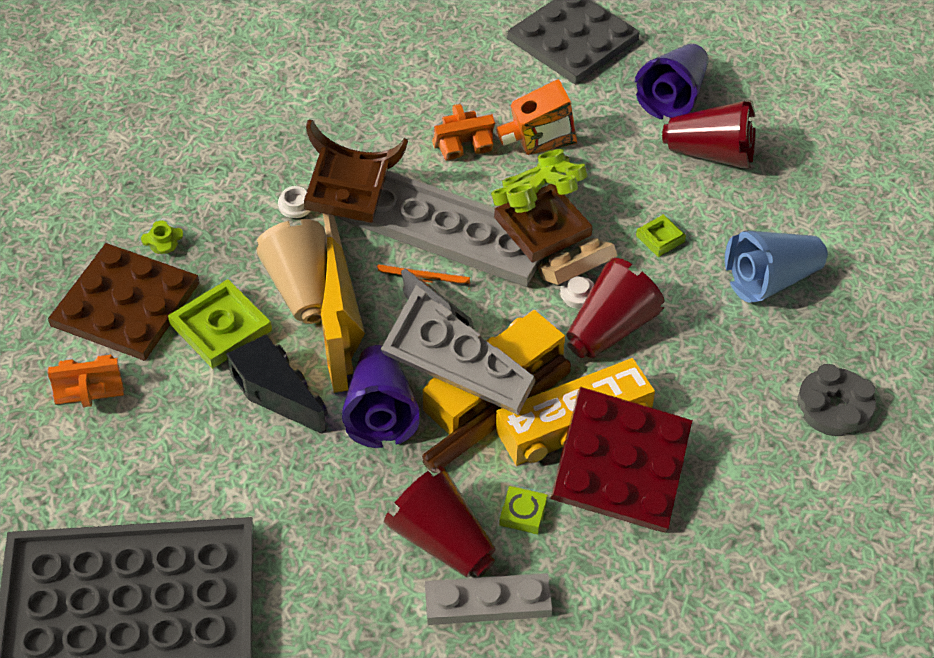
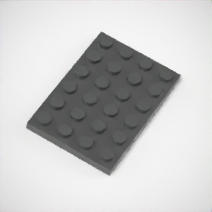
M243 517L7 532L0 586V658H252L253 518Z

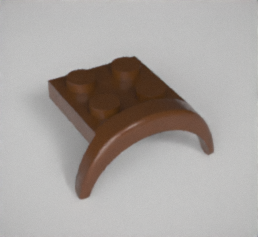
M307 120V135L319 156L304 198V209L373 223L388 169L396 165L403 157L408 139L403 138L399 145L390 150L362 152L335 143L318 129L314 120Z

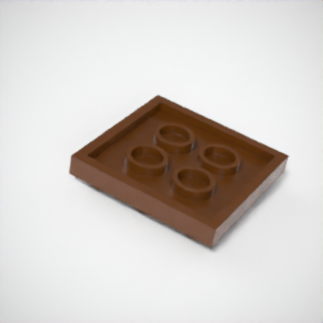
M105 243L48 317V321L53 328L145 361L169 328L168 315L185 305L199 285V277L194 273Z

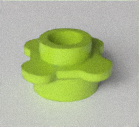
M164 220L154 222L153 227L148 233L141 236V242L144 246H150L151 250L157 254H168L175 250L178 240L183 238V231L181 228L169 226Z

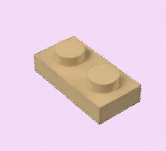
M598 238L586 239L578 244L579 248L571 252L564 251L548 258L549 262L538 267L541 279L559 285L612 258L618 257L613 243L600 241Z

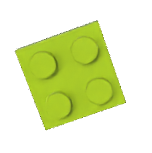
M229 279L168 315L170 325L212 369L227 360V353L272 331L271 321Z

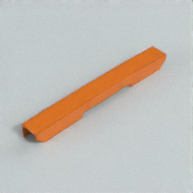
M377 265L378 271L402 275L401 271L406 269ZM407 269L419 278L466 283L470 286V277ZM423 280L425 282L433 283V281Z

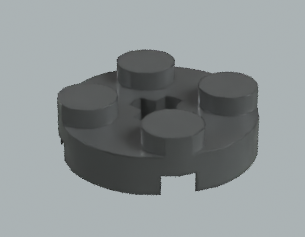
M833 364L820 365L817 371L809 374L804 379L799 390L797 403L804 413L803 418L807 424L823 434L843 436L844 433H851L853 431L858 433L869 425L876 407L874 397L875 386L869 380L863 379L852 371L837 368ZM829 397H839L846 405L840 403L837 407L830 404L831 398Z

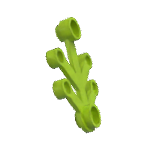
M562 149L542 153L537 157L539 164L536 167L502 180L503 187L491 192L494 205L501 206L509 202L510 207H513L516 213L529 211L536 207V193L545 183L556 185L560 195L572 193L578 189L577 182L588 177L585 164L570 163L569 157L565 156Z

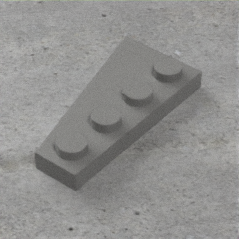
M418 285L415 286L381 348L383 354L517 415H519L536 382L532 374L500 349L493 347L484 340L477 331L461 322L450 310L429 297Z

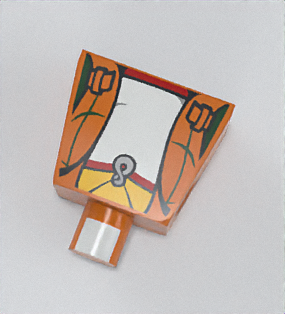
M559 79L514 100L510 105L513 121L496 127L503 146L520 140L527 155L577 144L571 101Z

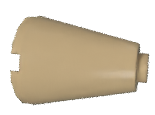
M300 219L302 225L291 227L289 221L282 222L267 229L257 239L259 246L256 247L257 255L294 318L298 321H303L305 324H314L322 320L321 310L327 274V238L325 229L318 221L310 219Z

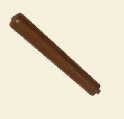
M561 354L556 355L533 372L532 375L536 382L527 398L547 391L571 372L570 361ZM491 403L425 452L422 456V462L430 472L437 473L436 466H447L495 430L496 411L501 409V407Z

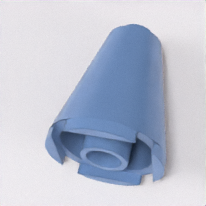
M747 230L739 232L738 235L732 236L729 239L725 250L726 271L732 270L735 281L730 282L738 297L748 303L759 302L821 270L826 264L828 252L825 244L817 236Z

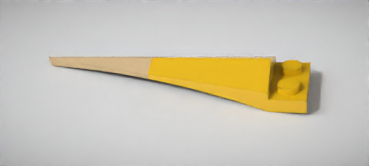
M323 213L327 236V274L321 319L328 371L333 392L337 393L348 391L347 375L353 374L351 359L365 332L334 215Z

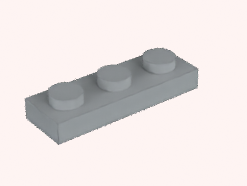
M548 573L425 581L427 625L552 617Z

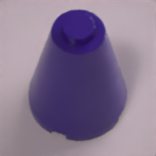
M687 44L645 63L635 76L638 90L636 97L642 108L653 117L663 119L664 116L671 118L688 114L695 106L708 67L709 58L706 51L697 44Z
M373 345L361 352L342 409V421L348 436L353 441L371 448H383L384 446L381 441L396 440V445L403 443L416 432L419 426L420 413L417 401L399 361L383 354L381 351L383 345Z

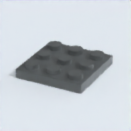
M552 0L507 30V39L576 85L638 41L640 31L591 0Z

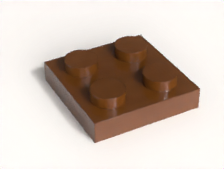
M553 184L542 187L536 193V207L529 211L516 213L515 209L510 207L509 202L496 207L494 210L495 220L532 263L592 236L593 226L564 194H558L556 185Z

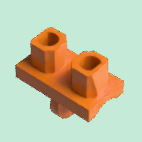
M455 104L452 107L453 115L442 117L443 124L434 126L433 146L434 148L440 147L445 160L462 157L463 148L461 143L472 141L475 154L492 151V133L495 126L493 114L476 117L475 111L464 112L461 104Z
M111 354L98 356L91 362L78 363L72 359L60 361L58 366L48 367V377L52 385L55 405L81 401L83 408L91 407L92 400L124 395L118 358H114Z

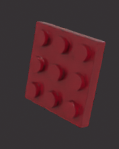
M580 387L577 392L550 499L665 533L670 525L693 420Z

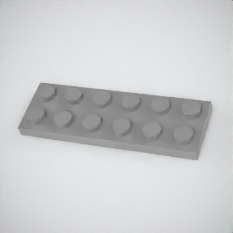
M390 171L387 172L373 223L337 216L340 220L525 287L528 286L543 260L542 258L532 263L495 220V208Z

